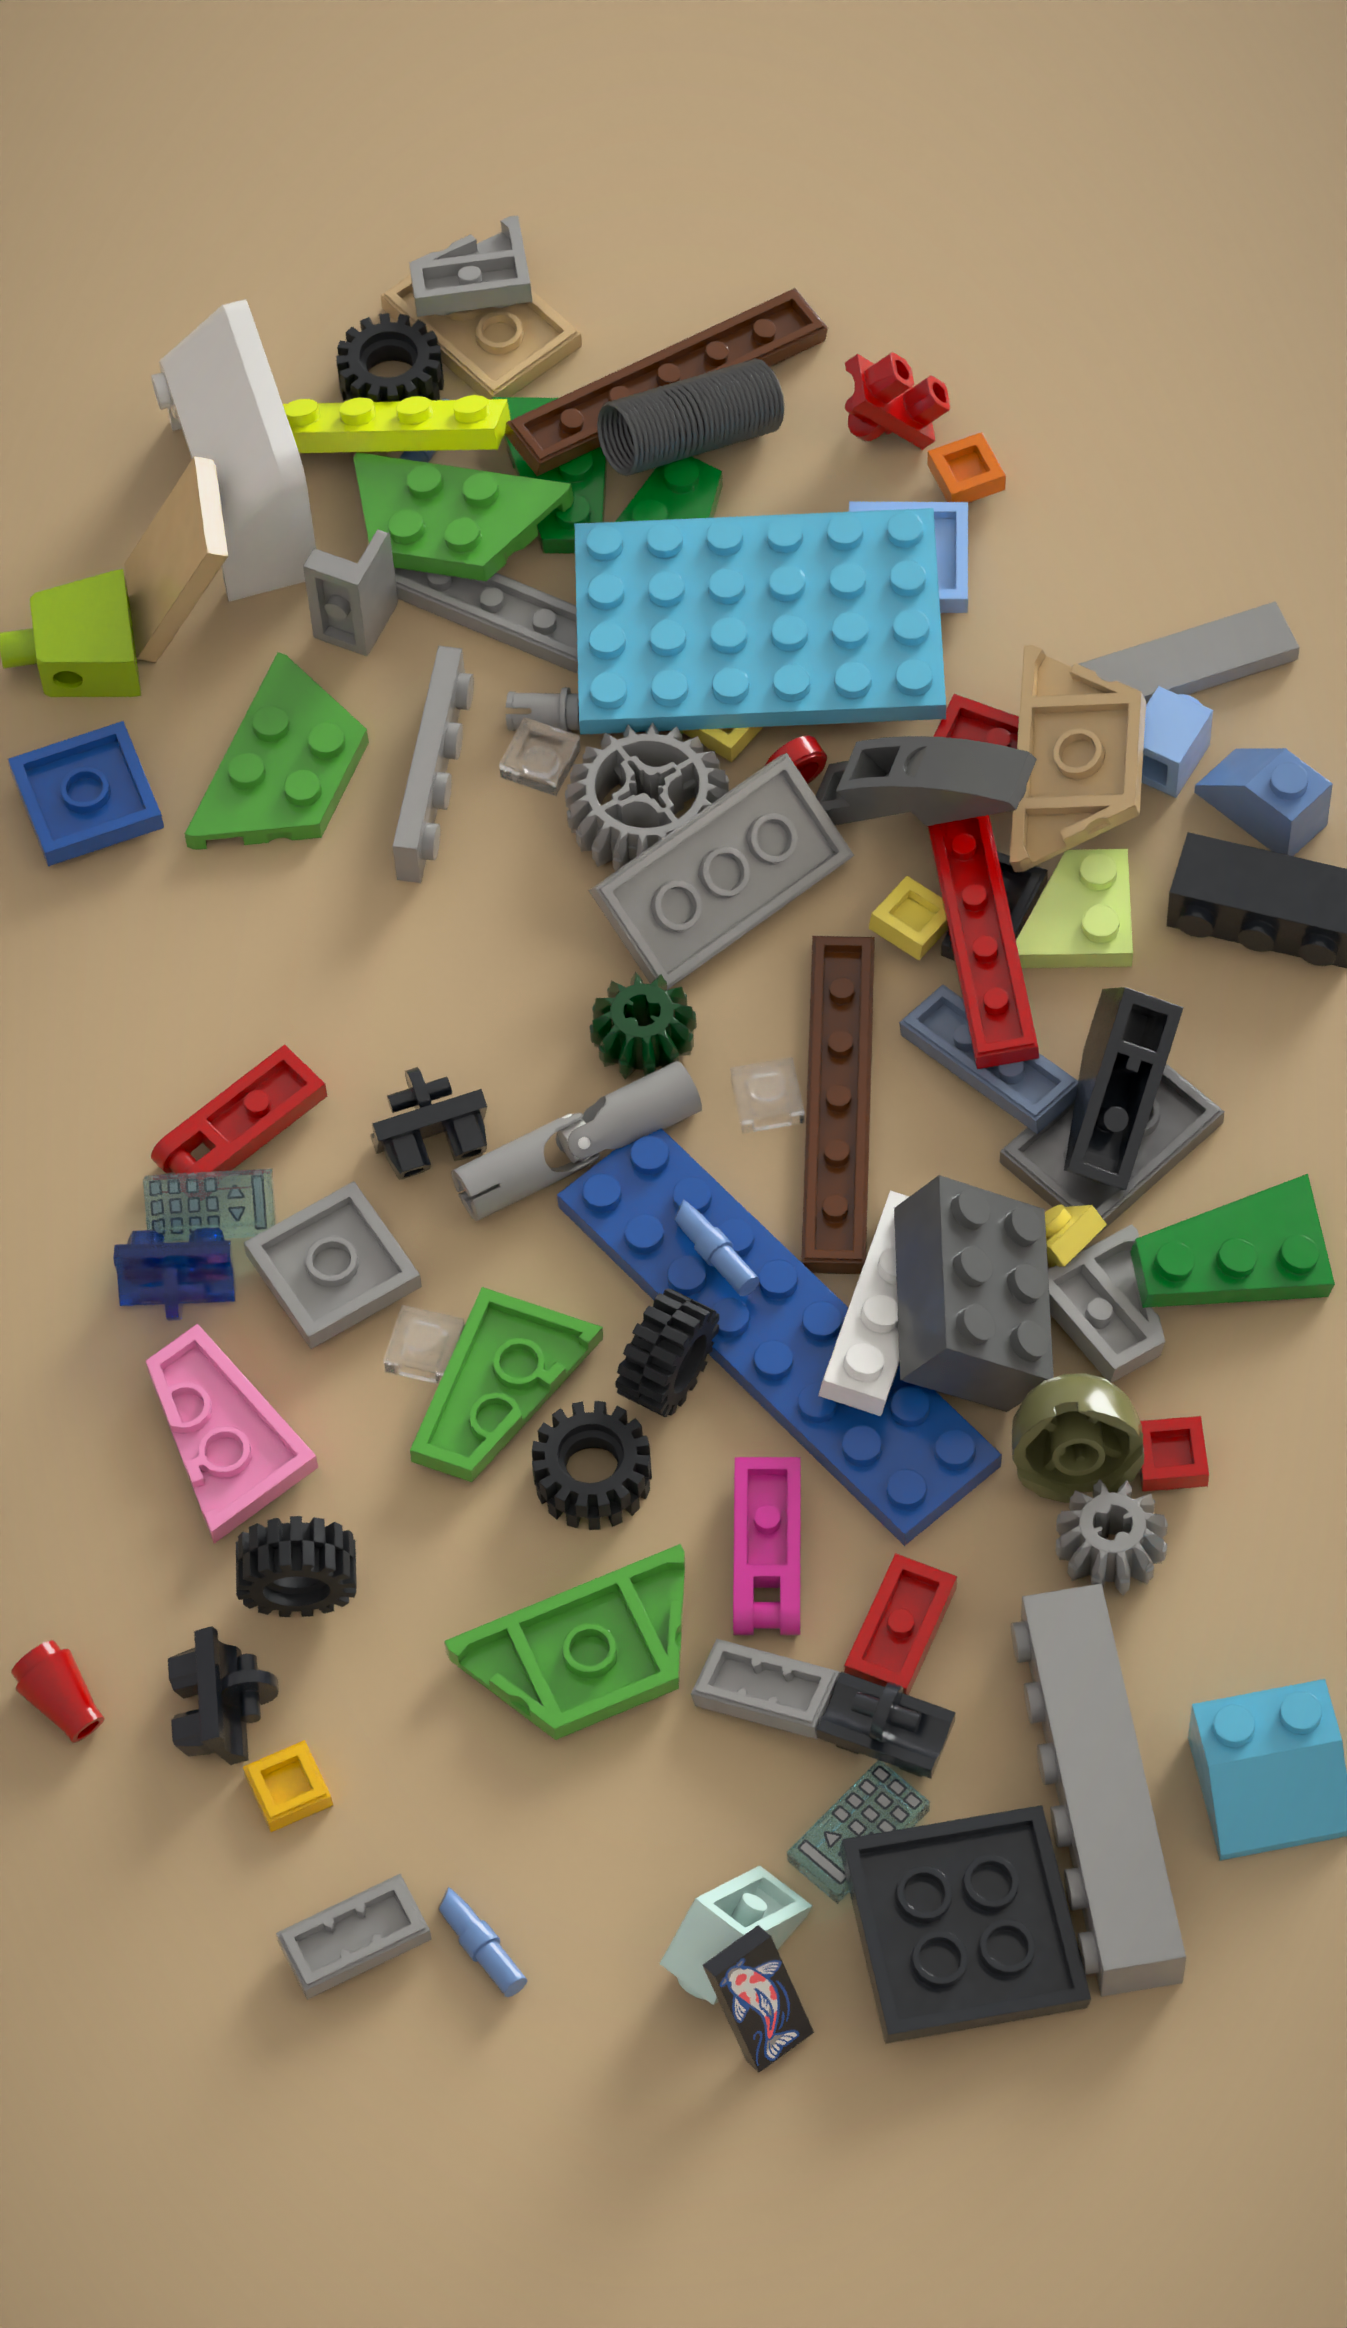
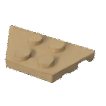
M1024 645L1017 749L1030 752L1037 760L1027 782L1025 795L1019 802L1017 810H1013L1009 862L1014 872H1024L1140 815L1146 700L1142 692L1118 681L1109 682L1102 680L1095 671L1074 663L1071 667L1045 655L1042 648L1035 645Z

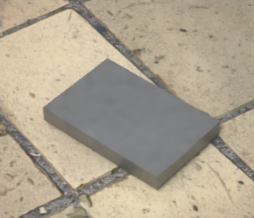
M1166 1064L1126 1190H1120L1064 1171L1075 1101L1038 1134L1028 1127L1000 1151V1163L1052 1207L1056 1205H1063L1064 1207L1093 1205L1107 1224L1096 1235L1098 1236L1222 1125L1225 1111Z

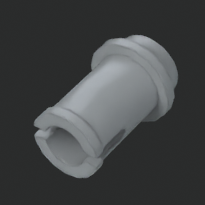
M563 687L561 693L508 692L506 708L531 709L530 714H506V724L509 731H515L516 729L560 730L562 736H569L571 730H580L578 694L571 693L569 687Z

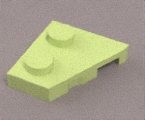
M1077 849L1064 852L1016 939L1022 968L1132 967L1133 944L1128 849Z

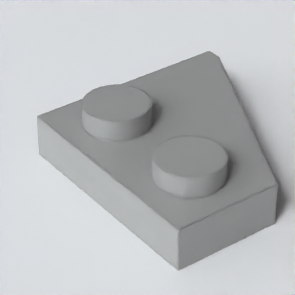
M518 215L509 216L501 220L502 232L482 242L477 243L476 238L470 234L451 243L443 251L431 252L409 263L417 317L449 315L454 312L489 307L504 308L513 304L532 302L531 283Z

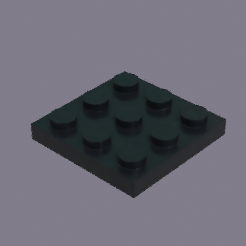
M1042 1805L842 1839L840 1854L885 2044L1088 2008L1091 1996Z

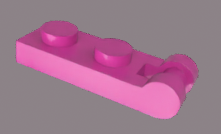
M735 1457L733 1635H754V1629H780V1635H801V1457ZM754 1588H780V1602H754Z

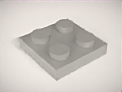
M354 1181L244 1242L247 1257L310 1349L422 1287L419 1272Z

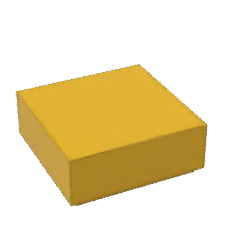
M305 1740L243 1766L246 1780L270 1832L333 1806L329 1790Z

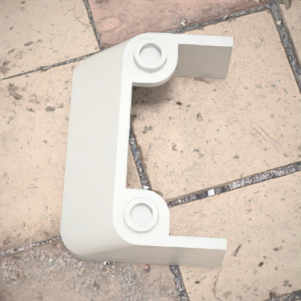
M246 299L224 304L159 361L161 373L151 375V380L160 410L167 408L172 431L182 429L191 458L193 459L196 456L212 459L216 465L228 557L221 568L226 595L230 602L305 582L303 565L312 550L316 549L302 461Z

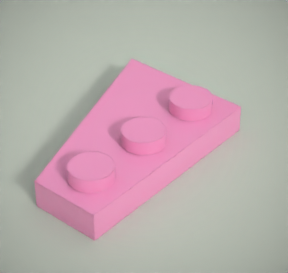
M198 1324L146 1360L148 1373L214 1544L318 1468L316 1455Z

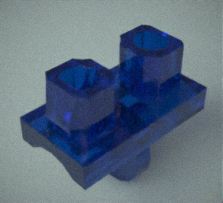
M197 1228L194 1233L189 1235V1242L165 1243L164 1236L155 1230L132 1231L127 1244L114 1245L113 1259L117 1272L120 1306L165 1304L167 1320L176 1321L182 1319L183 1304L236 1301V1282L231 1240L225 1241L223 1231L220 1228Z

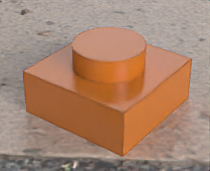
M982 432L928 451L927 466L947 502L969 503L1005 490L1006 475Z

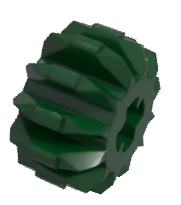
M635 971L630 981L631 986L624 987L611 980L610 986L607 989L608 998L595 999V1004L592 1008L593 1020L590 1025L591 1042L594 1043V1047L599 1048V1058L603 1062L604 1067L619 1064V1072L625 1080L636 1069L643 1070L646 1076L655 1072L659 1066L665 1067L675 1061H679V1056L691 1055L694 1047L693 1033L694 1029L697 1028L696 1013L691 1006L687 1005V995L682 987L667 990V981L663 978L662 974L651 984H643V980Z

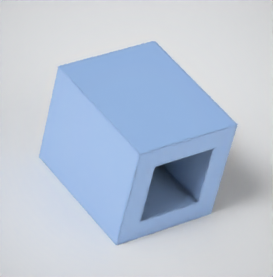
M1160 686L1157 687L1146 705L1142 783L1177 798L1210 746L1212 709L1203 706L1192 696L1176 694Z

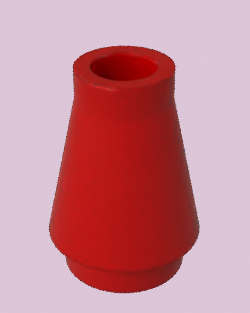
M49 1640L25 1654L12 1668L11 1674L18 1682L15 1690L64 1731L72 1743L83 1740L103 1723L105 1718L96 1707L70 1649L61 1650L54 1640Z

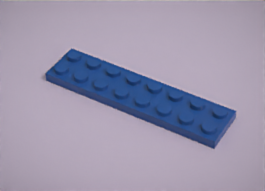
M662 1128L622 1148L615 1149L557 1194L558 1207L653 1300L659 1293L663 1294L664 1290L669 1288L717 1311L716 1313L720 1317L717 1322L719 1331L712 1339L715 1343L712 1346L713 1351L709 1355L904 1546L1001 1467L1002 1454L935 1390L900 1380V1363L881 1416L818 1396L848 1307ZM683 1199L698 1210L713 1227H718L733 1243L734 1251L758 1276L760 1282L753 1292L746 1296H740L714 1266L708 1265L694 1248L695 1244L674 1220Z

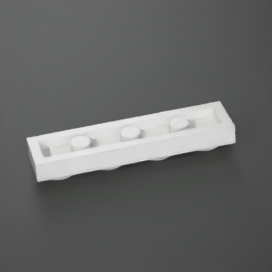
M891 1190L818 1395L878 1416L882 1415L900 1363L894 1208L909 1196Z

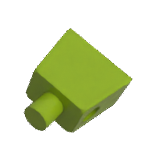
M123 569L113 570L34 593L30 597L33 628L0 633V655L3 668L37 664L43 692L49 697L141 696L130 603Z

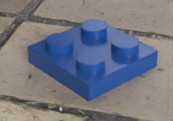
M124 721L8 759L11 774L48 867L164 828L162 814Z

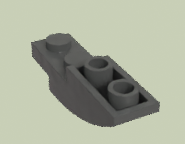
M902 736L857 741L848 761L828 765L816 798L835 826L912 812L924 825L930 826L1017 810L1019 802L1025 795L1026 785L1037 759L1028 751L967 739Z

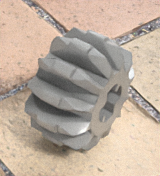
M1099 1479L1093 1486V1498L1075 1490L1074 1495L1070 1497V1511H1061V1514L1057 1517L1056 1531L1060 1537L1056 1540L1055 1548L1059 1560L1069 1561L1068 1575L1072 1581L1090 1575L1092 1576L1091 1585L1102 1583L1104 1588L1105 1582H1114L1117 1590L1123 1596L1130 1589V1577L1148 1584L1149 1580L1153 1578V1564H1161L1166 1558L1167 1543L1162 1538L1166 1536L1168 1526L1165 1515L1153 1514L1155 1500L1152 1498L1151 1493L1132 1499V1486H1130L1128 1480L1119 1487L1118 1493H1109L1106 1485ZM1109 1534L1116 1535L1114 1540H1107Z

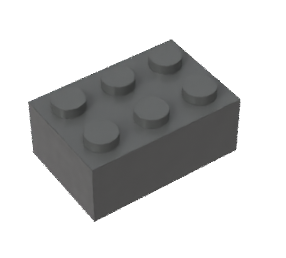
M938 1175L894 1208L900 1380L1008 1412L1022 1403L1028 1392L1040 1383L1054 1378L1045 1209Z

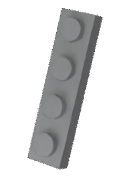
M438 646L393 842L397 880L421 883L426 860L435 861L438 855L440 824H436L435 819L437 810H447L449 805L452 776L451 773H446L449 759L458 760L460 756L463 725L462 723H457L460 709H470L474 690L473 674L465 673L462 648Z

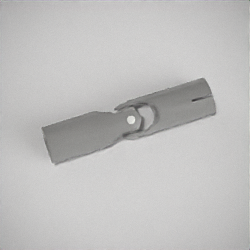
M675 1061L601 1097L595 1104L586 1109L583 1114H567L452 1170L451 1174L457 1192L465 1190L458 1195L470 1216L475 1221H478L590 1166L601 1156L599 1152L605 1149L614 1150L622 1148L661 1128L664 1130L702 1111L698 1090L686 1068L679 1061ZM557 1132V1146L562 1152L566 1153L571 1162L558 1168H550L545 1162L544 1147L550 1137Z

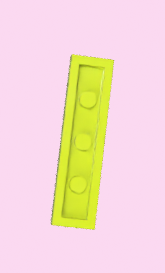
M479 395L465 396L458 400L430 401L428 398L421 396L392 402H373L369 398H354L344 403H317L311 399H298L288 404H283L299 453L494 450L499 448L505 434L506 423L511 420L507 399H487Z

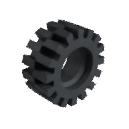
M389 313L379 314V324L373 325L370 317H367L360 321L361 332L353 326L345 332L346 341L340 340L337 347L338 356H336L340 392L343 401L354 398H369L373 402L402 401L415 396L426 397L430 401H438L440 399L439 390H443L444 387L440 345H438L437 336L433 330L427 333L424 322L418 319L411 327L409 315L399 314L396 323L390 322ZM386 361H400L412 366L407 372L395 377H379L368 372L377 364Z
M668 1288L664 1290L663 1294L659 1293L654 1299L653 1307L649 1305L644 1311L641 1325L636 1324L632 1332L635 1335L632 1342L626 1344L623 1355L626 1357L619 1364L617 1370L620 1376L615 1381V1387L618 1388L616 1392L663 1417L673 1415L676 1412L677 1406L681 1407L686 1401L688 1390L693 1391L698 1383L696 1378L699 1372H703L708 1363L705 1359L707 1354L713 1351L712 1346L715 1342L712 1339L719 1331L717 1322L720 1317L716 1313L717 1311L673 1289Z
M583 1401L572 1403L573 1416L567 1418L562 1409L552 1414L553 1427L543 1422L538 1430L539 1442L533 1441L531 1451L532 1468L537 1496L541 1504L547 1502L548 1513L556 1520L563 1512L566 1513L568 1526L578 1529L580 1519L588 1518L589 1530H601L600 1518L608 1516L613 1527L623 1522V1509L633 1516L640 1509L639 1497L646 1499L650 1491L649 1479H652L648 1437L647 1435L643 1436L642 1425L636 1418L628 1423L627 1410L616 1406L612 1415H608L606 1402L594 1401V1412L587 1413L584 1411ZM588 1448L607 1450L617 1460V1468L612 1476L594 1483L575 1480L568 1473L566 1466L574 1453Z
M290 1516V1523H282L279 1518L267 1520V1527L256 1523L249 1527V1533L242 1531L238 1536V1542H236V1595L238 1600L243 1599V1605L249 1609L258 1606V1612L266 1615L270 1614L273 1610H279V1617H290L291 1612H301L302 1617L313 1616V1610L319 1609L326 1614L334 1611V1604L344 1607L349 1603V1597H355L357 1588L356 1542L353 1540V1533L350 1530L343 1531V1525L333 1522L325 1526V1519L313 1517L310 1523L302 1522V1516Z

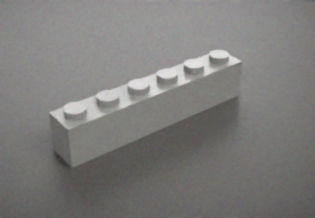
M1102 1583L1022 1596L1021 1622L1011 1623L1012 1643L1017 1663L1028 1661L1033 1682L1024 1683L1026 1709L1030 1723L1042 1722L1046 1743L1037 1745L1039 1769L1043 1784H1055L1059 1805L1050 1807L1051 1823L1056 1846L1058 1848L1068 1846L1073 1868L1064 1870V1882L1070 1910L1082 1909L1087 1932L1078 1933L1077 1938L1085 1975L1096 1973L1101 1997L1183 1983L1186 1954Z

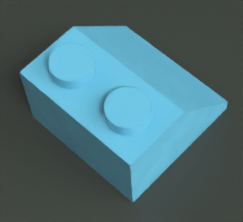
M1325 1679L1192 1704L1188 1741L1220 1861L1347 1837V1772L1344 1749Z

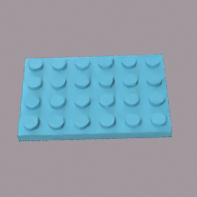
M934 508L574 524L580 735L624 733L627 725L635 732H647L652 722L658 731H672L676 726L679 730L946 719Z

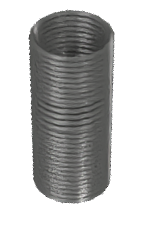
M754 358L604 403L598 414L597 429L599 442L608 463L616 472L624 476L634 475L779 430L784 419V395L774 371L764 361Z

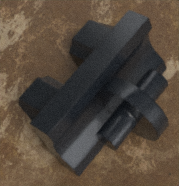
M418 1067L405 1071L408 1089L387 1095L392 1113L414 1107L415 1110L372 1123L374 1133L370 1137L376 1154L385 1152L386 1158L399 1180L423 1173L431 1168V1162L423 1142L425 1138L445 1132L454 1161L483 1154L487 1149L483 1120L488 1106L482 1089L432 1104L431 1101L452 1094L450 1082L446 1076L425 1083Z
M213 1626L194 1631L195 1648L168 1658L169 1681L173 1691L183 1699L198 1695L199 1709L174 1715V1718L171 1720L172 1741L188 1757L216 1753L230 1765L248 1761L246 1723H254L261 1719L260 1705L271 1702L277 1697L279 1693L278 1679L268 1671L258 1670L256 1655L242 1654V1651L237 1646L220 1642L218 1640V1630Z
M841 1672L828 1708L817 1727V1738L833 1743L841 1749L855 1754H863L897 1766L900 1770L931 1779L955 1723L956 1712L903 1694V1686L889 1682L883 1687Z

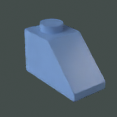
M1286 748L1235 749L1195 785L1194 793L1272 852L1294 856L1327 826L1333 783Z

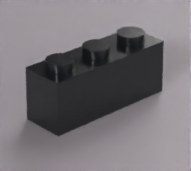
M1188 832L1169 892L1166 926L1180 929L1182 932L1193 937L1204 938L1210 936L1240 943L1253 951H1274L1300 957L1306 962L1317 966L1334 965L1347 968V869Z

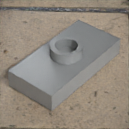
M716 1639L691 1692V1696L697 1707L818 1740L817 1727L831 1701L840 1672Z
M401 1874L276 1933L278 1943L307 2000L432 1940L430 1929Z

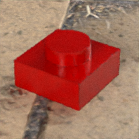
M1201 1416L1140 1421L1143 1430L1144 1464L1139 1470L1142 1492L1208 1487L1209 1469Z

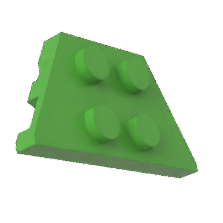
M356 452L353 458L369 543L377 530L389 533L394 568L488 581L506 565L507 559L511 554L524 549L539 535L537 524L555 508L565 512L572 506L574 501L570 483Z
M277 652L185 832L188 848L195 850L207 849L206 840L243 837L244 845L269 843L277 838H288L292 841L322 838L369 744L367 729L287 655Z
M678 1544L445 1640L448 1658L452 1663L555 1740L679 1689L685 1552L681 1544Z

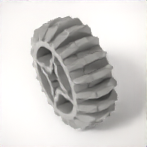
M652 722L646 734H636L627 725L623 733L624 738L617 740L605 733L601 741V749L586 746L585 753L582 756L583 763L573 764V770L570 773L571 784L567 785L565 791L566 807L569 808L567 810L568 827L571 828L572 833H576V842L580 846L581 852L592 851V858L595 860L597 867L613 861V869L617 871L729 792L728 776L725 775V770L720 769L719 759L716 757L715 751L704 752L699 736L683 742L682 733H680L677 726L667 735H660ZM620 785L622 788L612 794V800L601 806L605 796L614 787ZM695 797L696 800L691 808L677 819L675 814L684 809V802Z

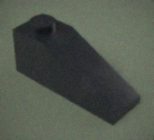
M1127 987L1102 989L1083 1049L1064 1171L1120 1190L1127 1189L1184 1007Z

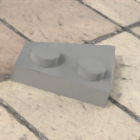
M1132 1224L1081 1251L1065 1267L1056 1265L1048 1269L1051 1316L1104 1378L1111 1383L1161 1356L1165 1344L1159 1315L1154 1312L1152 1307L1142 1308L1130 1254L1136 1238H1139V1234Z

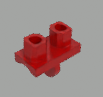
M894 352L889 353L875 364L859 354L845 362L846 371L854 379L853 396L848 398L845 403V410L849 413L848 428L853 435L863 441H872L883 433L889 435L893 432L922 450L936 441L932 422L951 409L947 387L944 382L930 375L915 385L912 368L904 358Z

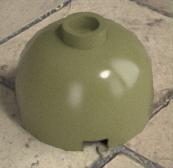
M1086 1373L1063 1374L1040 1383L1028 1392L1013 1417L1012 1459L1017 1466L1018 1477L1025 1487L1040 1497L1064 1503H1070V1497L1074 1495L1075 1490L1081 1493L1092 1492L1093 1486L1099 1479L1106 1485L1109 1493H1117L1119 1487L1128 1480L1130 1483L1135 1479L1144 1464L1142 1425L1129 1397L1107 1379Z

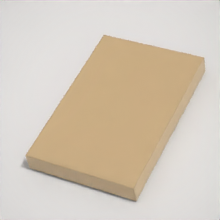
M411 274L381 295L382 309L389 313L396 321H398L399 314L409 315L411 327L419 319L426 324L427 333L433 330L437 336L438 345H440L442 362L477 394L487 399L513 396L582 346L581 333L533 290H531L532 302L513 304L504 308L489 307L459 311L449 315L417 317Z
M193 457L124 563L136 659L156 663L160 659L228 557L217 471L212 459Z

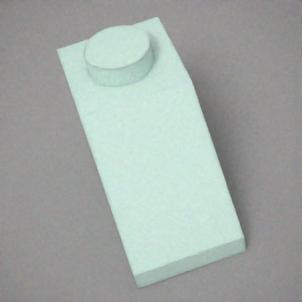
M758 1866L695 1898L659 1964L678 1978L680 1986L686 1992L697 1998L707 2000L714 2005L719 2001L702 1965L757 1925L772 1937L778 1950L807 1917L813 1905L764 1868Z

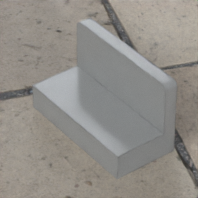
M381 530L376 531L358 563L314 548L303 565L314 638L364 656L369 655L398 603L390 534Z

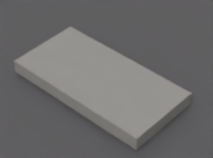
M785 753L591 888L589 892L650 984L662 974L663 978L667 981L668 990L854 857V854L789 755Z

